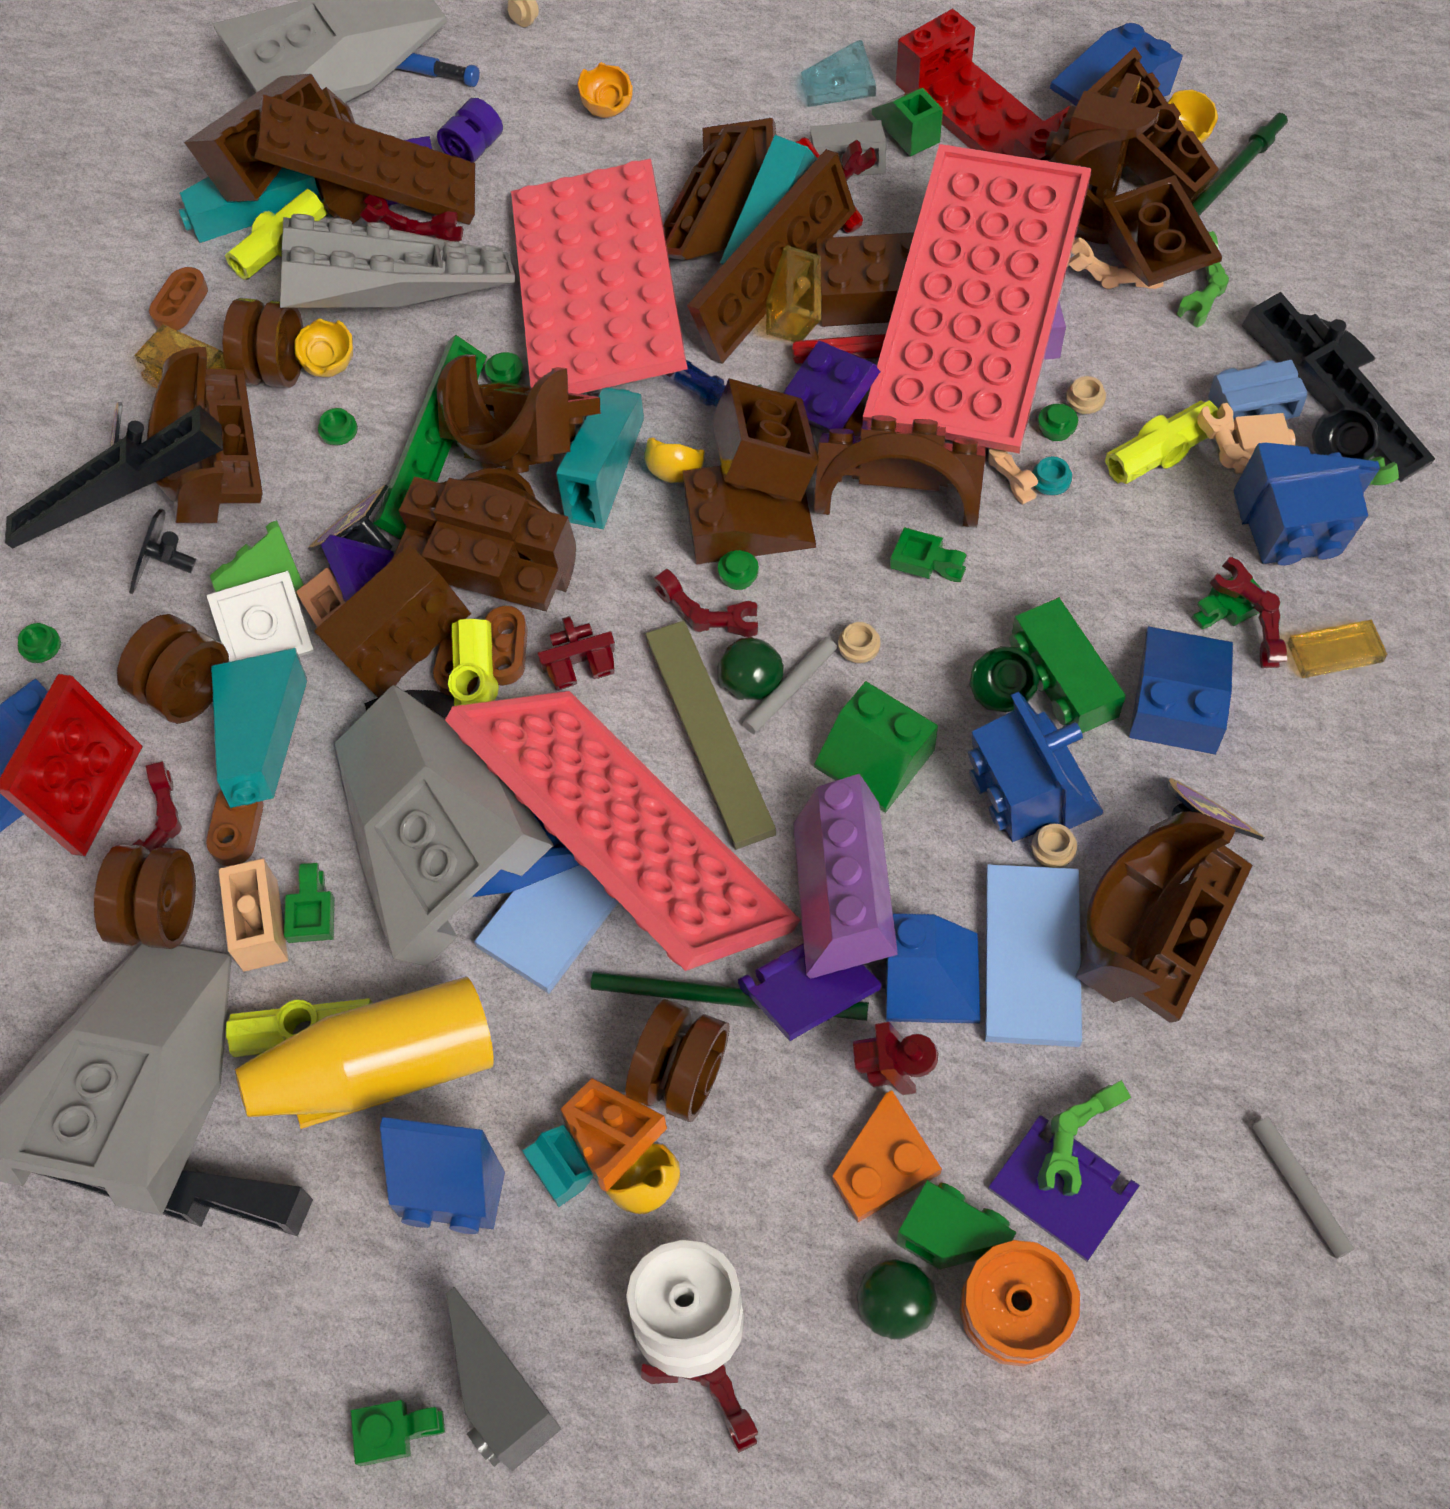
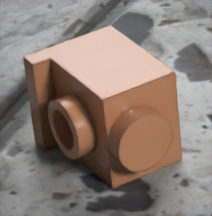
M329 567L296 591L317 628L345 603L340 587Z

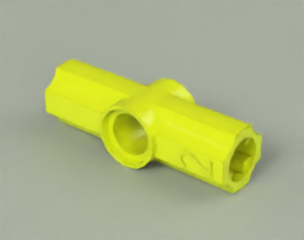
M306 189L276 214L265 211L255 219L252 225V233L225 254L228 265L235 271L236 275L243 280H247L277 255L282 257L283 217L291 218L293 214H306L313 216L314 221H320L327 215L326 208L314 192Z
M1200 400L1168 419L1164 415L1154 417L1142 427L1138 436L1106 454L1105 463L1108 466L1109 475L1117 483L1123 482L1127 484L1159 465L1164 469L1173 467L1186 456L1191 447L1208 438L1198 425L1197 417L1201 409L1208 406L1210 414L1214 418L1219 419L1217 416L1218 408L1210 400L1207 402Z
M472 618L452 623L453 670L449 675L448 687L454 697V706L495 701L499 686L496 678L493 676L491 622ZM479 676L480 686L474 694L468 695L467 687L469 682L474 677Z
M370 998L312 1005L305 1000H293L283 1005L280 1009L230 1014V1018L226 1023V1038L228 1040L229 1052L233 1057L262 1054L295 1035L293 1031L301 1022L311 1021V1026L327 1016L372 1004L373 1002Z

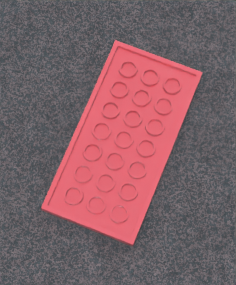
M939 144L878 360L877 368L881 372L871 385L863 414V422L864 420L871 421L872 416L877 415L895 417L897 419L896 423L913 424L915 419H931L937 421L938 426L946 427V440L953 441L958 438L972 439L978 442V446L1020 454L1091 177V168Z
M651 158L631 161L627 164L607 169H596L590 173L573 177H562L556 181L539 185H528L511 191L531 388L540 378L556 367L567 368L568 393L575 394L687 370Z
M570 691L452 706L445 721L458 734L459 739L475 751L486 763L489 771L497 775L515 793L517 800L527 806L544 823L545 829L550 834L556 836L574 855L575 860L581 866L587 868L604 886L606 893L616 899L635 918L636 924L648 932L663 947L667 956L685 971L790 934L801 919Z

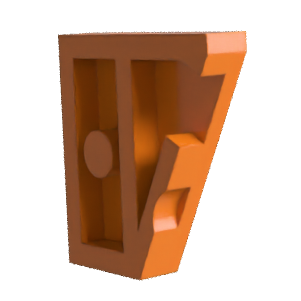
M593 1078L561 1108L563 1120L599 1187L605 1192L623 1176L667 1129L664 1115L627 1098L626 1095Z
M891 1090L884 1095L832 1175V1181L858 1223L922 1186L927 1180L930 1181L939 1176L942 1168Z

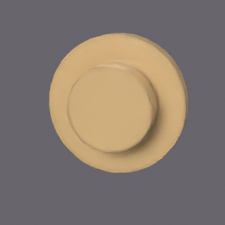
M508 0L509 16L519 26H530L534 19L537 18L539 8L536 0Z
M1083 376L1076 379L1069 386L1066 394V401L1069 407L1082 414H1091L1099 411L1104 406L1106 400V392L1102 383L1091 376Z
M855 622L848 625L841 632L838 640V647L842 656L854 663H865L874 659L879 653L881 644L876 630L864 622Z
M1049 824L1036 831L1032 839L1031 850L1036 860L1041 864L1051 868L1066 866L1074 859L1077 851V841L1073 833L1064 825Z

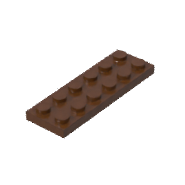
M263 94L259 105L255 159L435 215L447 211L457 212L458 222L471 224L475 216V163Z
M826 149L687 305L711 360L721 364L725 362L816 257V238L833 237L856 211L837 152Z

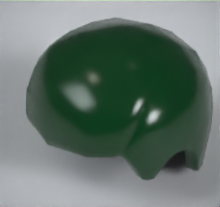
M753 637L740 638L725 649L718 663V684L721 688H727L738 700H761L776 689L781 682L784 668L782 658L774 647L761 639Z
M1000 646L991 649L975 661L972 666L969 685L975 700L987 710L1011 712L1014 711L1012 694L1019 692L1027 702L1033 698L1039 685V671L1034 659L1019 647Z
M898 1259L881 1262L867 1271L863 1276L856 1295L859 1314L863 1321L875 1334L881 1337H888L891 1340L906 1339L927 1329L932 1323L938 1304L932 1280L919 1266Z

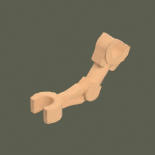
M1077 238L1074 240L1071 252L1075 256L1069 259L1068 264L1077 272L1083 269L1088 270L1097 281L1102 283L1104 288L1112 289L1119 287V284L1135 283L1136 287L1149 289L1163 287L1164 282L1148 287L1128 268L1118 269V266H1110L1094 257L1091 247L1084 239Z
M1228 403L1221 404L1217 411L1219 418L1217 419L1210 414L1208 406L1203 407L1197 417L1198 425L1209 439L1216 440L1220 449L1219 457L1221 464L1226 468H1234L1243 472L1252 455L1247 451H1243L1239 444H1235L1231 434L1234 430L1232 408Z
M989 448V464L1007 477L1015 498L1022 505L1035 499L1037 494L1031 489V487L1038 484L1035 475L1027 469L1021 471L1015 464L1012 455L1008 454V451Z

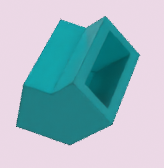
M564 1125L541 1133L533 1144L522 1150L527 1161L558 1207L582 1192L594 1177L577 1144Z

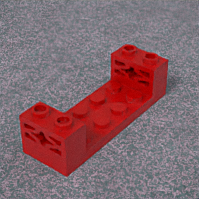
M952 8L898 39L896 85L905 93L924 88L943 108L942 125L967 147L975 150L1043 161L1050 159V155L1045 154L1048 137L1051 131H1058L1070 106L1043 121L973 63L976 27Z

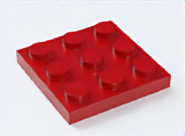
M58 674L0 777V794L68 852L85 857L143 746L73 676Z

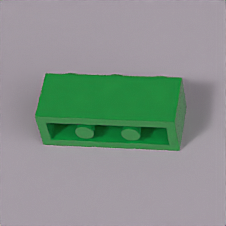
M1060 597L1014 617L1012 634L1009 637L1011 647H1019L1034 659L1039 671V685L1037 689L1041 692L1045 691L1051 700L1054 715L1060 724L1070 725L1076 722L1083 734L1120 717L1126 695Z

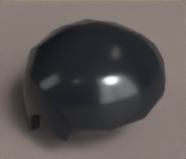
M1342 407L1329 414H1324L1318 419L1312 432L1313 449L1320 455L1341 453L1342 457L1369 460L1374 456L1380 443L1378 424L1367 411L1354 407Z

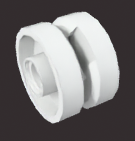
M679 1240L662 1244L641 1259L630 1275L626 1298L637 1346L649 1364L670 1376L693 1378L712 1373L729 1361L742 1339L744 1313L736 1270L725 1255L704 1242Z

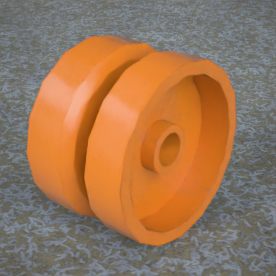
M1013 1240L993 1246L976 1261L961 1290L960 1316L966 1335L982 1354L1000 1364L1024 1367L1045 1360L1071 1337L1080 1317V1291L1073 1271L1057 1253L1037 1242ZM1014 1293H1018L1026 1298L1030 1306L1028 1310L1020 1311L1013 1306L1011 1298Z

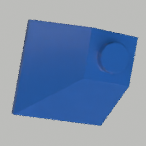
M893 914L898 955L886 958V1022L980 1024L978 933L935 914Z

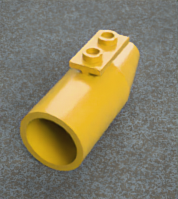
M466 976L327 1016L234 1070L247 1117L296 1114L300 1129L393 1101L394 1098L490 1069L493 1067L494 1056L489 1027L481 1001L472 981Z

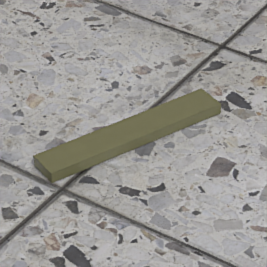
M685 620L645 633L646 642L735 850L776 836L774 822Z

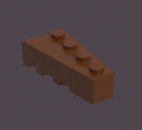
M1134 47L1088 91L1109 97L1113 87H1120L1126 73L1141 76L1136 104L1157 109L1160 112L1155 126H1150L1142 134L1128 140L1124 163L1147 185L1175 175L1192 203L1204 191L1219 169L1194 132L1187 131L1179 120L1181 113L1174 103L1168 104L1158 89L1160 86L1159 81L1153 72L1149 74L1140 63L1142 56Z
M312 74L280 76L184 142L227 202L257 201L282 168L281 166L254 158L259 105L263 94L324 113L331 104Z

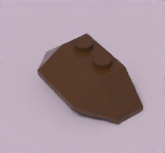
M724 126L719 133V139L708 147L694 165L663 225L669 258L688 260L726 249L758 175L754 131L749 126Z

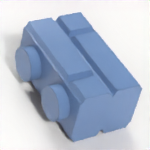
M1268 360L1254 368L1239 371L1235 368H1229L1222 371L1219 375H1215L1208 395V401L1210 400L1218 410L1221 404L1228 403L1233 410V420H1235V417L1276 413H1284L1285 419L1300 416L1307 398V390L1302 379L1298 378V371L1292 360L1278 363Z

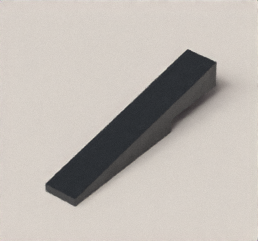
M1282 292L1250 309L1242 327L1278 362L1292 360L1298 371V378L1302 379L1306 390L1326 410L1331 413L1346 406L1364 410L1370 414L1378 424L1380 443L1377 451L1374 453V457H1384L1385 466L1392 462L1397 463L1398 480L1400 482L1433 463L1435 460L1434 456L1338 343L1334 340L1326 345Z
M198 405L138 446L129 438L124 437L6 517L5 544L13 549L222 451V425Z
M182 1170L162 1215L202 1227L209 1209L298 1237L313 1199L300 1186ZM38 1174L110 1198L104 1187Z

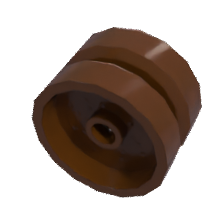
M238 298L232 301L227 310L223 327L222 344L226 369L244 370L246 385H258L264 380L265 384L271 387L291 388L294 386L302 369V366L296 360L294 340L300 330L304 328L298 308H280V301L274 300L266 303V305L258 299Z
M172 614L159 615L144 623L125 646L117 667L118 685L124 694L138 703L149 706L154 713L167 721L176 724L189 722L202 714L213 702L212 666L229 662V653L224 644L207 634L197 631L194 626Z
M119 844L110 849L104 857L98 872L94 892V918L97 932L102 941L109 944L133 946L142 942V944L148 947L173 949L181 944L192 920L196 898L194 864L189 853L183 849L159 847L150 852V850L143 846Z
M663 999L648 1019L638 1041L627 1075L626 1097L647 1106H654L664 1097L667 1114L687 1122H693L703 1108L722 1064L730 1032L729 1023L703 1014L692 1024L689 1007Z

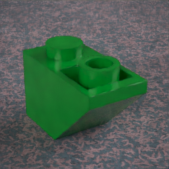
M924 88L902 94L872 108L871 114L876 120H881L882 126L909 156H913L940 143L943 108Z
M927 1180L898 1231L896 1244L941 1270L976 1261L993 1246L1013 1241L1017 1232L1009 1228L1010 1222L1001 1214L988 1208H983L981 1212L964 1202L965 1196L956 1188L942 1182L936 1186Z

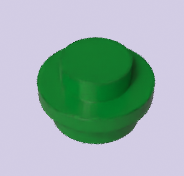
M510 352L495 354L485 364L486 376L492 383L518 384L524 371L522 360L516 354Z
M1050 404L1044 407L1038 418V426L1042 434L1051 441L1066 440L1076 431L1078 425L1077 413L1071 407L1064 404Z
M332 408L324 412L318 425L321 439L330 445L346 444L356 436L358 431V425L354 416L342 408Z
M742 550L728 552L718 563L719 578L726 586L734 590H743L751 586L759 573L757 559L749 552Z
M33 623L26 626L18 636V651L26 661L31 663H42L50 660L58 653L61 647V638L57 631L42 623Z

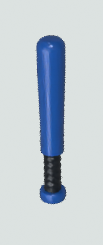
M412 53L396 67V69L433 77L439 75L463 80L470 87L477 85L480 76L479 68L475 65H468L467 67L441 62L438 58Z

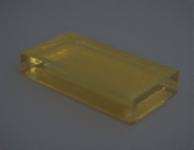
M1372 619L1290 635L1287 642L1302 679L1382 663L1388 655Z

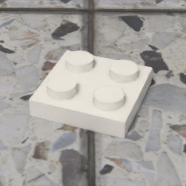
M288 571L206 595L221 643L224 644L229 653V662L296 648L299 657L315 652Z

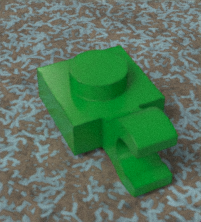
M904 527L890 558V568L930 579L933 570H936L947 580L961 582L966 571V567L963 564L967 554L959 550L944 549L943 537Z
M1252 578L1251 582L1257 585L1259 588H1261ZM1212 587L1209 595L1197 604L1201 611L1193 614L1192 618L1201 629H1206L1224 618H1227L1235 626L1259 614V612L1253 608L1255 605L1241 595L1234 598L1220 593Z
M318 863L300 864L299 894L286 895L284 938L288 943L334 940L335 897L331 891L324 892L325 875L323 871H319Z
M398 1400L351 1410L355 1464L360 1467L410 1457V1440L445 1433L443 1411H437V1407L420 1409L407 1415L406 1402Z

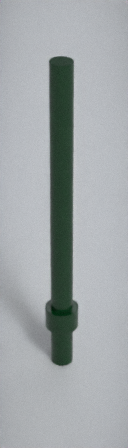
M1277 113L1265 126H1260L1249 137V143L1192 202L1199 216L1259 153H1264L1275 142V136L1288 123V118L1284 113Z
M593 971L591 977V990L760 1009L748 995H745L737 987ZM859 1001L833 1017L867 1021L869 1002Z

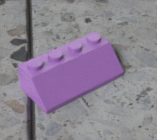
M860 774L818 786L793 823L806 975L810 979L898 955L879 802Z

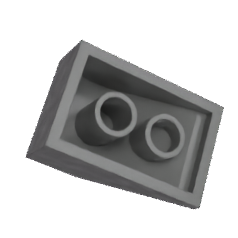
M453 1287L446 1293L464 1411L474 1426L467 1435L485 1460L488 1459L494 1467L502 1462L513 1472L561 1430V1427L457 1289Z

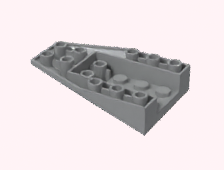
M301 0L212 24L240 75H245L256 93L280 76L312 74L322 90L327 87L346 103L373 89L448 21L434 0Z
M293 214L291 218L283 217L280 308L401 307L514 283L515 273L509 254L496 246L485 245L477 247L460 242L393 230L387 224L370 222L366 227L352 225L350 220L343 218H332L329 222L314 221L313 216L306 214Z
M392 685L335 742L361 865L392 957L396 960L427 967L458 937L448 921L451 916L498 871L504 870L522 876L554 845L530 809L520 803L515 797V793L497 775L489 771L486 763L475 751L459 739L458 734L445 721V718L395 685Z
M141 943L49 1038L0 1097V1182L24 1186L31 1172L104 1187L115 1206L162 1216L221 1086L232 962L230 955L184 946H177L173 949L151 948Z

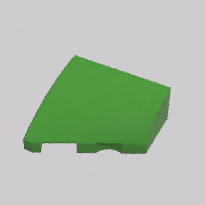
M277 520L270 522L266 526L268 534L253 547L245 544L236 552V556L231 562L222 564L210 575L216 592L286 571L290 573L295 591L304 586Z

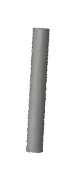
M825 637L776 689L763 700L742 722L747 731L755 734L837 650V645L834 641Z
M1266 1117L1255 1123L1252 1128L1335 1257L1339 1259L1353 1251L1354 1247L1271 1119Z

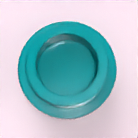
M1051 456L1042 459L1032 471L1038 480V484L1034 487L1046 495L1062 494L1069 489L1072 482V472L1069 465L1059 457Z

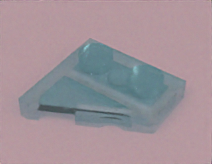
M862 40L848 45L801 72V85L808 107L876 96V83Z

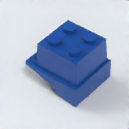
M1267 442L1257 444L1233 492L1242 525L1249 524L1262 564L1277 562L1278 565L1285 566L1294 564L1302 558L1318 556L1319 559L1325 560L1342 554L1369 516L1363 493L1380 469L1378 461L1342 457L1341 453L1329 455L1311 454L1309 447Z
M1017 692L1011 695L1014 700V711L971 732L973 749L968 751V756L973 766V769L969 770L972 782L979 794L987 793L992 803L988 809L996 828L999 831L1006 829L1012 842L1034 835L1038 829L1049 824H1061L1071 829L1103 815L1101 805L1067 745L1083 739L1081 729L1076 722L1057 729L1045 712L1037 714L1025 698Z

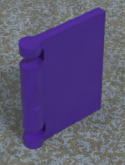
M804 943L755 969L756 977L761 983L760 985L756 986L748 974L738 979L742 992L756 1003L789 1041L881 989V983L863 964L810 979L806 975Z
M1040 1115L992 1181L988 1190L1088 1262L1140 1185L1131 1179L1121 1195L1111 1189V1186L1121 1171L1074 1139L1072 1156L1078 1157L1082 1181L1078 1194L1071 1196L1063 1195L1064 1179L1059 1173L1055 1174L1053 1189L1046 1191L1039 1189L1037 1177L1046 1154L1052 1152L1054 1139L1053 1135L1047 1143L1039 1137L1049 1122L1048 1119Z

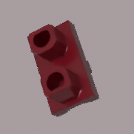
M570 616L562 618L563 631L549 635L552 646L567 642L569 644L538 652L542 673H548L549 679L556 691L577 684L572 666L576 663L588 660L593 679H599L615 673L613 657L615 641L612 632L609 631L578 641L580 638L593 635L590 623L574 627Z
M890 1022L875 1024L876 1037L853 1041L856 1070L860 1074L867 1073L869 1083L873 1087L892 1084L902 1095L916 1093V1085L909 1076L923 1077L928 1075L935 1069L938 1063L939 1053L937 1047L929 1037L922 1034H912L903 1038Z

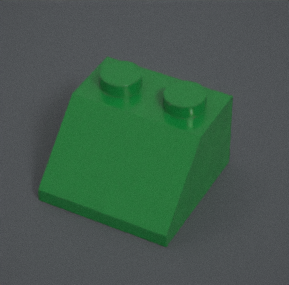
M865 681L840 711L814 763V768L835 781L860 774L879 802L880 810L886 813L935 751L938 725Z

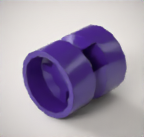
M470 98L455 113V116L451 117L437 131L438 144L445 154L474 163L485 152V148L491 146L502 134V120L487 102L479 98Z

